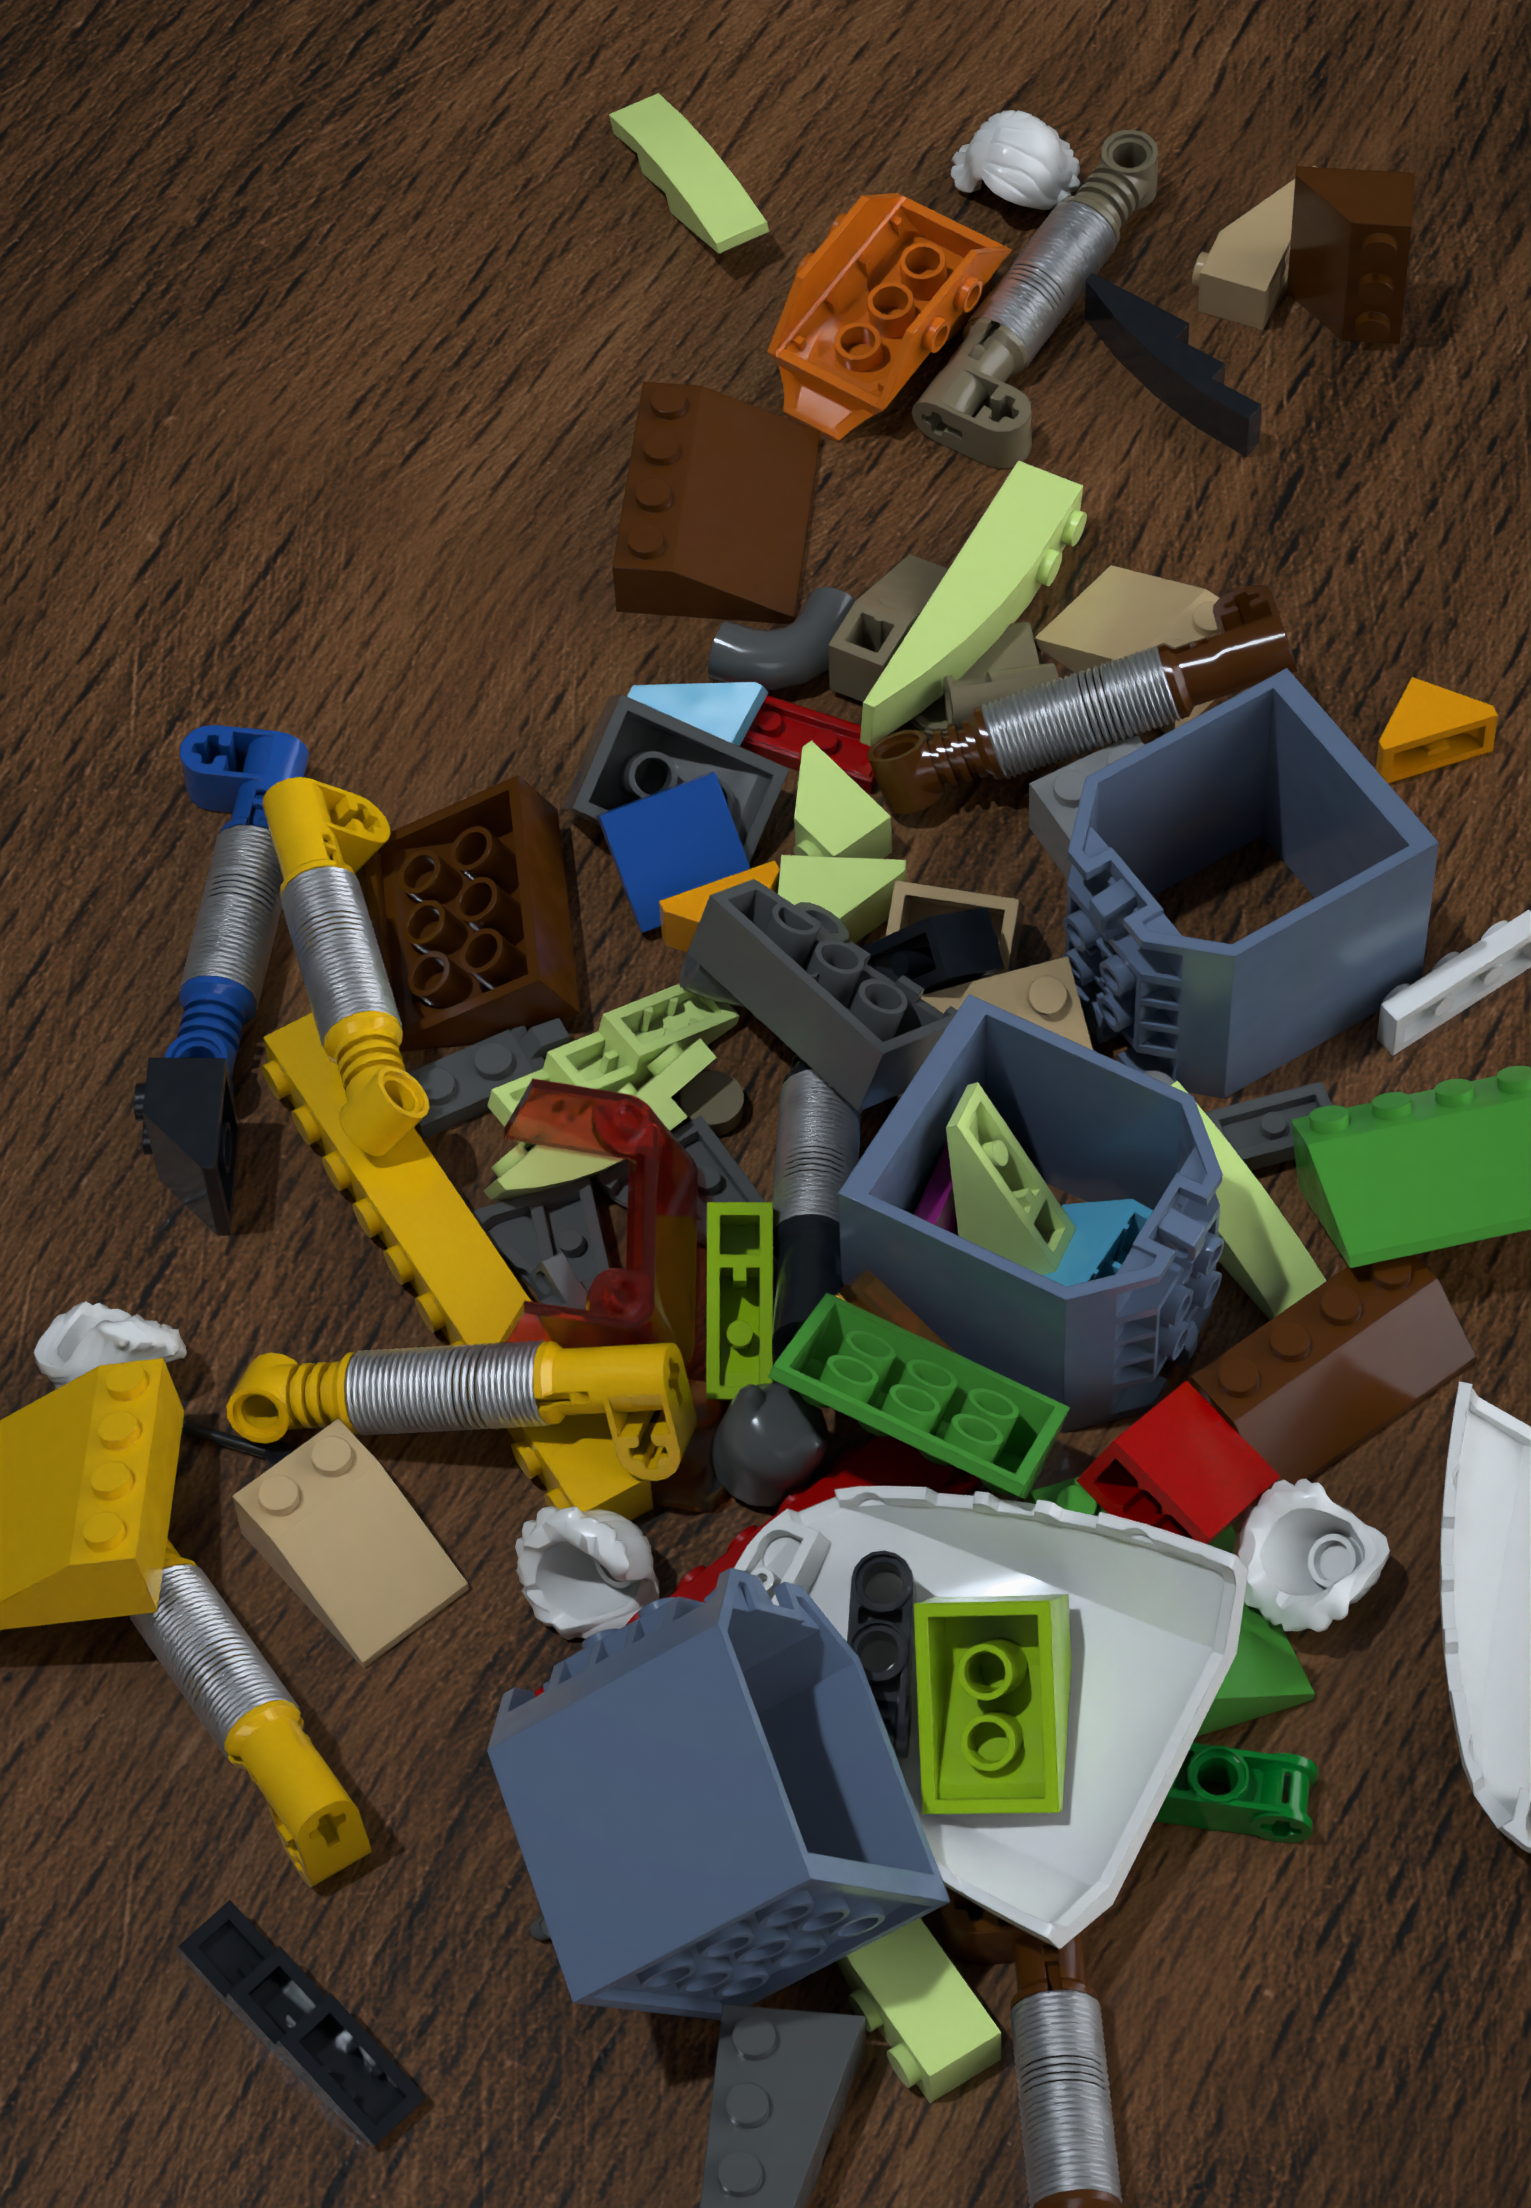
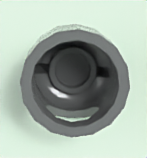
M781 1383L748 1384L741 1388L732 1400L711 1440L710 1461L717 1480L733 1497L749 1505L773 1507L782 1504L794 1490L802 1486H808L827 1451L828 1428L823 1411L819 1407L805 1402L799 1392Z

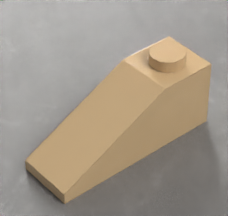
M1295 179L1221 230L1210 253L1203 251L1200 253L1192 275V285L1199 287V312L1257 329H1264L1288 279Z

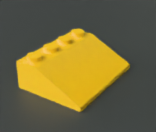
M164 1358L100 1365L0 1420V1630L158 1612L184 1420V1409Z

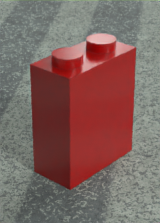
M1186 1380L1118 1436L1076 1481L1108 1514L1154 1526L1210 1545L1243 1516L1248 1507L1252 1506L1281 1476Z

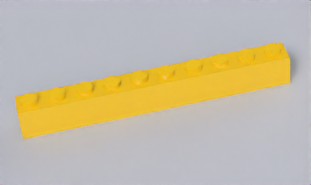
M313 1012L264 1036L268 1063L262 1065L261 1069L269 1088L278 1100L287 1096L295 1110L291 1111V1114L301 1137L308 1145L317 1142L325 1153V1156L322 1157L325 1171L338 1191L348 1188L356 1200L352 1204L353 1210L366 1235L369 1238L377 1234L380 1236L387 1247L383 1251L385 1260L400 1285L410 1282L419 1295L415 1298V1303L428 1329L432 1333L441 1329L450 1342L448 1346L514 1341L526 1342L533 1340L555 1341L561 1346L415 1128L383 1156H374L362 1151L346 1136L339 1120L340 1110L348 1102L346 1091L338 1070L339 1066L329 1060L321 1045ZM606 1413L566 1415L560 1424H550L549 1426L507 1428L515 1440V1443L511 1444V1448L521 1470L529 1479L538 1475L548 1490L544 1494L548 1507L554 1506L560 1510L562 1508L578 1507L581 1512L598 1509L612 1511L622 1515L629 1521L653 1509L651 1482L630 1474L621 1465L616 1455Z

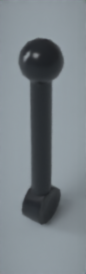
M184 1416L182 1434L191 1435L265 1458L270 1468L292 1453L290 1446L285 1442L276 1441L269 1445L252 1442L239 1436L187 1421Z

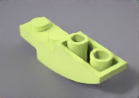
M701 1038L684 1051L674 1042L647 1066L654 1075L653 1078L638 1091L628 1082L601 1106L608 1117L592 1099L575 1112L566 1102L537 1127L545 1138L529 1152L519 1143L491 1167L499 1178L484 1190V1193L491 1201L513 1199L562 1186L588 1176L592 1179L627 1160L659 1140L687 1118V1115L671 1097L717 1057Z

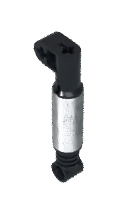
M792 1051L791 1071L784 1077L780 1092L772 1195L773 1255L778 1259L772 1331L773 1365L826 1293L842 1299L838 1192L859 1162L862 1111L856 1110L848 1101L844 1100L831 1085L806 1062L801 1060L794 1051Z

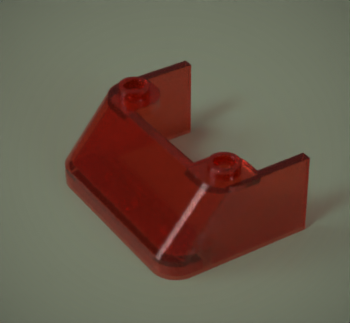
M532 1078L504 1128V1139L629 1160L626 1269L611 1268L601 1272L594 1279L587 1292L586 1310L524 1301L499 1343L505 1342L507 1344V1342L513 1343L514 1341L518 1343L520 1341L532 1342L533 1340L555 1341L563 1349L675 1343L680 1349L686 1369L693 1358L695 1350L698 1170L694 1159L651 1107L640 1098L623 1093Z

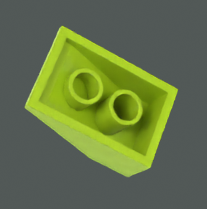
M1069 1594L932 1597L914 1603L922 1814L1062 1812L1072 1665Z

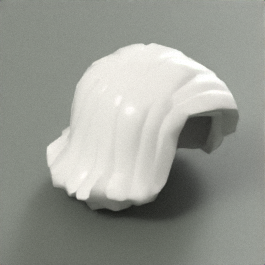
M1015 110L1002 111L989 117L988 121L980 126V130L974 133L970 144L962 145L959 152H956L951 160L955 165L951 169V177L955 180L957 190L964 193L980 190L983 179L990 190L1003 199L1017 205L1040 210H1049L1055 207L1061 200L1071 196L1070 193L1077 191L1081 184L1077 178L1080 173L1079 160L1073 157L1070 143L1061 140L1056 130L1047 126L1037 117L1019 110L1017 112Z
M87 1301L77 1304L65 1314L58 1315L39 1339L34 1350L35 1363L41 1373L46 1374L49 1380L54 1383L56 1389L100 1365L164 1358L165 1363L179 1358L184 1359L187 1354L186 1346L180 1337L178 1329H173L166 1324L160 1325L157 1321L144 1320L138 1314L131 1316L120 1309H110L101 1303L91 1305Z
M1306 1478L1298 1480L1295 1486L1286 1480L1275 1482L1271 1489L1265 1491L1257 1506L1248 1507L1241 1522V1531L1237 1533L1233 1545V1554L1237 1555L1248 1568L1245 1604L1260 1610L1264 1621H1271L1273 1625L1282 1623L1284 1631H1303L1309 1628L1316 1632H1321L1328 1629L1333 1619L1337 1621L1344 1619L1348 1615L1349 1605L1357 1603L1377 1583L1390 1552L1386 1536L1376 1528L1363 1523L1350 1510L1332 1502L1319 1482L1311 1483Z
M550 1506L538 1511L536 1520H529L524 1523L522 1537L517 1539L515 1546L518 1556L516 1572L519 1576V1582L524 1585L522 1593L533 1608L534 1615L538 1621L545 1626L554 1627L560 1637L567 1640L575 1637L586 1639L600 1631L621 1629L626 1626L632 1616L642 1607L659 1600V1581L653 1569L654 1561L651 1554V1545L647 1537L643 1536L638 1526L622 1515L600 1509L581 1512L578 1507L562 1508L560 1510L557 1507Z

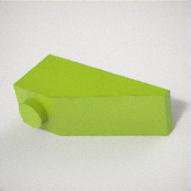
M707 1202L706 1401H732L739 1390L748 1384L773 1383V1380L768 1378L773 1366V1202Z

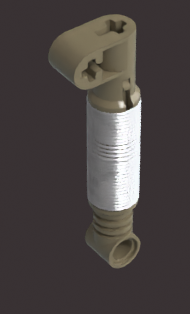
M1121 130L1111 134L1101 147V161L1079 188L1077 194L1067 196L1054 207L1013 263L1010 264L1006 273L1003 274L999 282L996 283L977 310L974 311V314L971 315V318L968 319V323L964 327L962 334L963 342L913 406V420L926 436L978 462L998 469L1014 467L1018 460L1023 462L1029 456L1032 449L1031 402L1026 394L1005 382L1009 376H1016L1025 367L1029 366V363L1032 362V359L1035 358V355L1038 354V351L1041 350V347L1044 346V343L1053 334L1058 324L1061 323L1062 319L1065 318V315L1085 291L1086 279L1092 273L1097 275L1112 253H1114L1121 237L1120 228L1126 223L1134 210L1144 208L1154 200L1157 194L1158 147L1152 137L1137 130Z

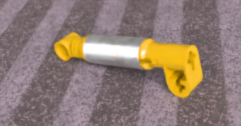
M288 778L269 788L262 801V807L284 880L280 887L283 914L285 915L290 938L295 949L296 959L298 960L321 1045L329 1060L339 1066L338 1070L346 1091L348 1102L341 1108L339 1113L341 1127L350 1141L359 1149L370 1155L383 1156L395 1147L427 1115L430 1109L429 1099L425 1090L414 1077L406 1072L405 1065L402 1062V1055L399 1051L403 1037L402 1022L400 1021L401 1018L397 1011L395 998L393 997L382 955L375 938L376 935L368 914L360 882L355 874L388 841L391 835L390 826L379 808L360 795L310 778Z
M533 1340L459 1346L445 1345L420 1348L358 1350L357 1352H348L341 1361L332 1363L318 1362L317 1364L302 1363L301 1365L286 1355L266 1353L259 1355L249 1364L226 1406L227 1418L232 1428L242 1437L252 1442L264 1444L279 1440L286 1434L287 1430L302 1429L303 1427L309 1429L326 1428L338 1418L353 1434L380 1435L549 1426L550 1424H560L566 1415L606 1413L616 1455L621 1465L630 1474L649 1481L667 1479L676 1472L697 1427V1415L680 1349L675 1343L563 1349L555 1341ZM662 1410L657 1422L649 1423L654 1412Z
M167 1538L158 1612L130 1615V1620L158 1658L227 1760H230L234 1767L247 1770L252 1781L257 1784L265 1796L278 1836L287 1855L301 1878L311 1888L372 1852L359 1809L313 1746L310 1737L304 1733V1720L300 1716L299 1706L241 1626L226 1602L203 1570L194 1561L181 1558Z

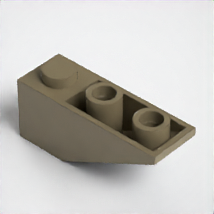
M909 554L854 602L828 644L831 690L864 702L947 573L948 568Z

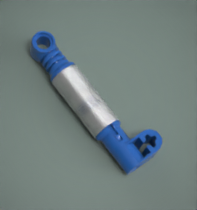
M209 725L191 731L180 745V759L187 793L191 801L200 808L211 811L231 812L232 816L231 820L220 829L216 839L180 983L179 1002L184 1011L177 1039L169 1045L165 1058H226L234 1094L232 1075L245 1024L254 1018L255 1012L258 1009L282 909L280 887L284 880L262 807L263 796L269 788L280 781L288 778L304 777L309 751L301 740L288 733Z

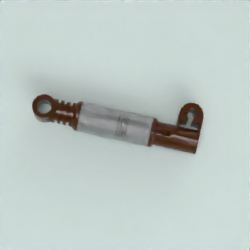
M1250 585L1231 591L1218 599L1213 605V614L1219 633L1175 648L1166 643L1157 646L1153 645L1152 649L1148 647L1146 651L1142 649L1140 653L1136 651L1134 655L1131 653L1128 657L1124 655L1123 659L1118 657L1117 661L1112 659L1111 663L1108 661L1105 664L1101 663L1100 668L1094 666L1093 670L1087 668L1086 673L1080 670L1079 675L1071 673L1070 677L1066 675L1064 679L1059 677L1058 681L1053 680L1052 683L1047 682L1046 685L1042 683L1040 687L1036 685L1035 689L1030 687L1029 691L1024 689L1023 693L1018 692L1017 695L1012 694L1011 697L1006 696L1005 699L1001 697L1000 701L995 699L994 703L990 701L988 705L983 703L982 706L973 709L968 719L962 720L963 729L958 730L956 724L953 723L947 725L948 734L944 735L940 728L933 730V739L930 740L926 733L918 730H905L884 737L869 749L867 757L890 813L897 815L918 812L931 806L944 795L945 783L949 782L952 789L960 787L959 778L962 777L967 784L974 782L973 774L977 772L981 779L991 777L997 781L1006 778L1010 779L1011 775L1016 777L1017 774L1022 775L1023 772L1027 773L1028 770L1033 771L1034 768L1045 767L1046 763L1051 765L1052 762L1063 761L1064 758L1068 759L1069 756L1074 757L1075 754L1086 753L1087 749L1090 751L1093 748L1098 749L1099 746L1103 747L1105 742L1110 745L1112 739L1115 742L1119 740V737L1124 740L1126 734L1128 737H1133L1134 733L1139 735L1140 732L1151 731L1152 728L1156 729L1157 726L1162 727L1163 724L1168 725L1169 722L1180 721L1181 718L1190 716L1194 706L1253 687L1286 668L1291 673L1297 672L1290 643L1272 591L1268 586Z
M945 1886L950 1899V1903L940 1907V1937L945 1950L953 1958L965 1964L983 1965L1015 1962L1018 1992L1011 2000V2013L1009 2016L1012 2025L1013 2055L1015 2057L1016 2081L1018 2083L1017 2089L1020 2099L1018 2104L1021 2116L1020 2122L1022 2124L1021 2134L1024 2144V2162L1027 2171L1026 2182L1029 2191V2208H1122L1121 2203L1123 2200L1119 2183L1121 2180L1119 2178L1118 2158L1116 2156L1118 2153L1116 2151L1114 2119L1110 2103L1111 2092L1108 2081L1109 2075L1107 2073L1108 2067L1106 2065L1107 2059L1105 2057L1106 2047L1103 2038L1101 2006L1095 1989L1088 1986L1082 1931L1061 1949H1058L1014 1925L998 1926L997 1916ZM969 1915H980L981 1920H969Z

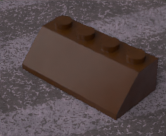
M1415 1255L1354 1268L1347 1266L1191 1376L1190 1384L1281 1476L1276 1482L1286 1480L1295 1486L1300 1479L1312 1480L1475 1363L1476 1355L1438 1278Z

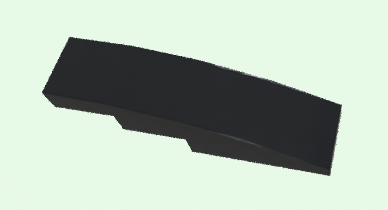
M1092 273L1086 279L1085 319L1115 358L1154 396L1188 422L1247 457L1259 443L1262 404L1224 385L1225 363L1188 344V322Z
M231 1900L224 1904L177 1947L176 1953L258 2039L317 2097L373 2148L426 2099L421 2090L331 1992L326 1996L281 1946L275 1949Z

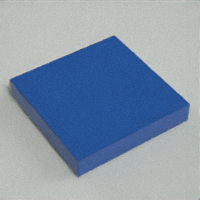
M716 772L707 773L597 815L638 930L641 933L661 926L660 900L750 869Z

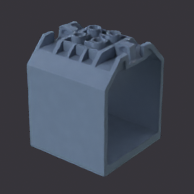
M1288 668L1085 777L1070 840L1068 859L1072 866L1067 883L1066 917L1063 919L1066 931V949L1062 958L1069 957L1084 1016L1086 1015L1087 1029L1098 1044H1102L1122 1034L1132 1047L1118 1054V1062L1142 1073L1147 1071L1165 1073L1174 1082L1178 1081L1188 1093L1224 1099L1380 1011L1384 998L1394 988L1404 983L1411 985L1422 978L1439 842ZM1262 836L1315 898L1236 943L1227 944L1182 936L1164 915V909L1153 896Z
M968 994L838 1192L843 1300L1069 1406L1070 1409L1060 1433L1150 1411L1167 1386V1378L1158 1375L1166 1360L1185 1367L1196 1351L1198 1334L1212 1312V1300L1217 1293L1222 1274L1215 1271L1216 1264L1224 1247V1239L1218 1237L1220 1204L1215 1192L1222 1182L1223 1174L1194 1096ZM977 1082L980 1084L1045 1183L1086 1202L1133 1199L1153 1210L1133 1242L1132 1249L1116 1275L1066 1287L914 1215L947 1142L946 1126L967 1085Z
M729 1568L719 1574L716 1588L704 1599L705 1603L680 1596L677 1598H662L642 1607L638 1612L639 1619L623 1628L600 1631L586 1638L582 1642L583 1650L554 1665L550 1680L543 1684L544 1693L535 1697L534 1691L516 1687L503 1694L487 1752L573 2003L721 2021L723 2004L750 2006L950 1903L860 1658L802 1586L782 1582L773 1587L779 1606L773 1605L758 1576L749 1574L746 1571Z

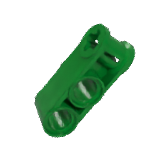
M1192 1743L1154 1822L1196 1827L1208 1831H1224L1259 1836L1266 1840L1280 1843L1304 1841L1309 1839L1313 1831V1821L1307 1815L1310 1787L1318 1781V1766L1306 1757L1291 1753L1269 1754L1234 1749L1223 1745ZM1207 1781H1217L1223 1783L1231 1792L1225 1795H1213L1206 1792L1200 1784ZM1283 1792L1287 1795L1286 1803L1282 1802Z

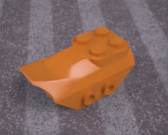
M899 193L862 195L847 214L841 213L834 220L825 241L815 253H808L797 268L794 282L767 351L780 370L784 392L783 412L788 418L818 430L823 436L837 442L868 418L884 411L930 352H938L946 341L959 332L983 302L993 287V274L1011 253L1012 249Z

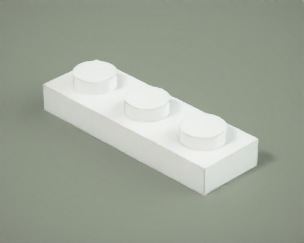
M1527 910L1510 922L1503 920L1494 924L1476 944L1460 954L1458 952L1447 954L1437 962L1429 974L1411 985L1404 983L1394 988L1384 998L1380 1007L1377 1040L1393 1056L1531 967V911Z

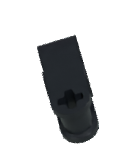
M884 1550L866 1555L854 1567L851 1578L847 1643L859 1658H861L865 1647L874 1641L884 1640L891 1642L899 1650L897 1661L891 1668L881 1672L868 1670L864 1666L863 1669L896 1757L908 1758L912 1721L910 1686L914 1641V1603H916L917 1594L913 1573L907 1562L898 1554ZM889 1572L901 1578L903 1581L902 1591L897 1598L890 1602H875L865 1594L867 1583L878 1573Z

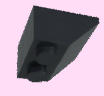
M149 1058L146 1083H136L134 1091L136 1121H144L142 1132L144 1155L154 1156L159 1180L217 1236H230L241 1126L226 1058Z

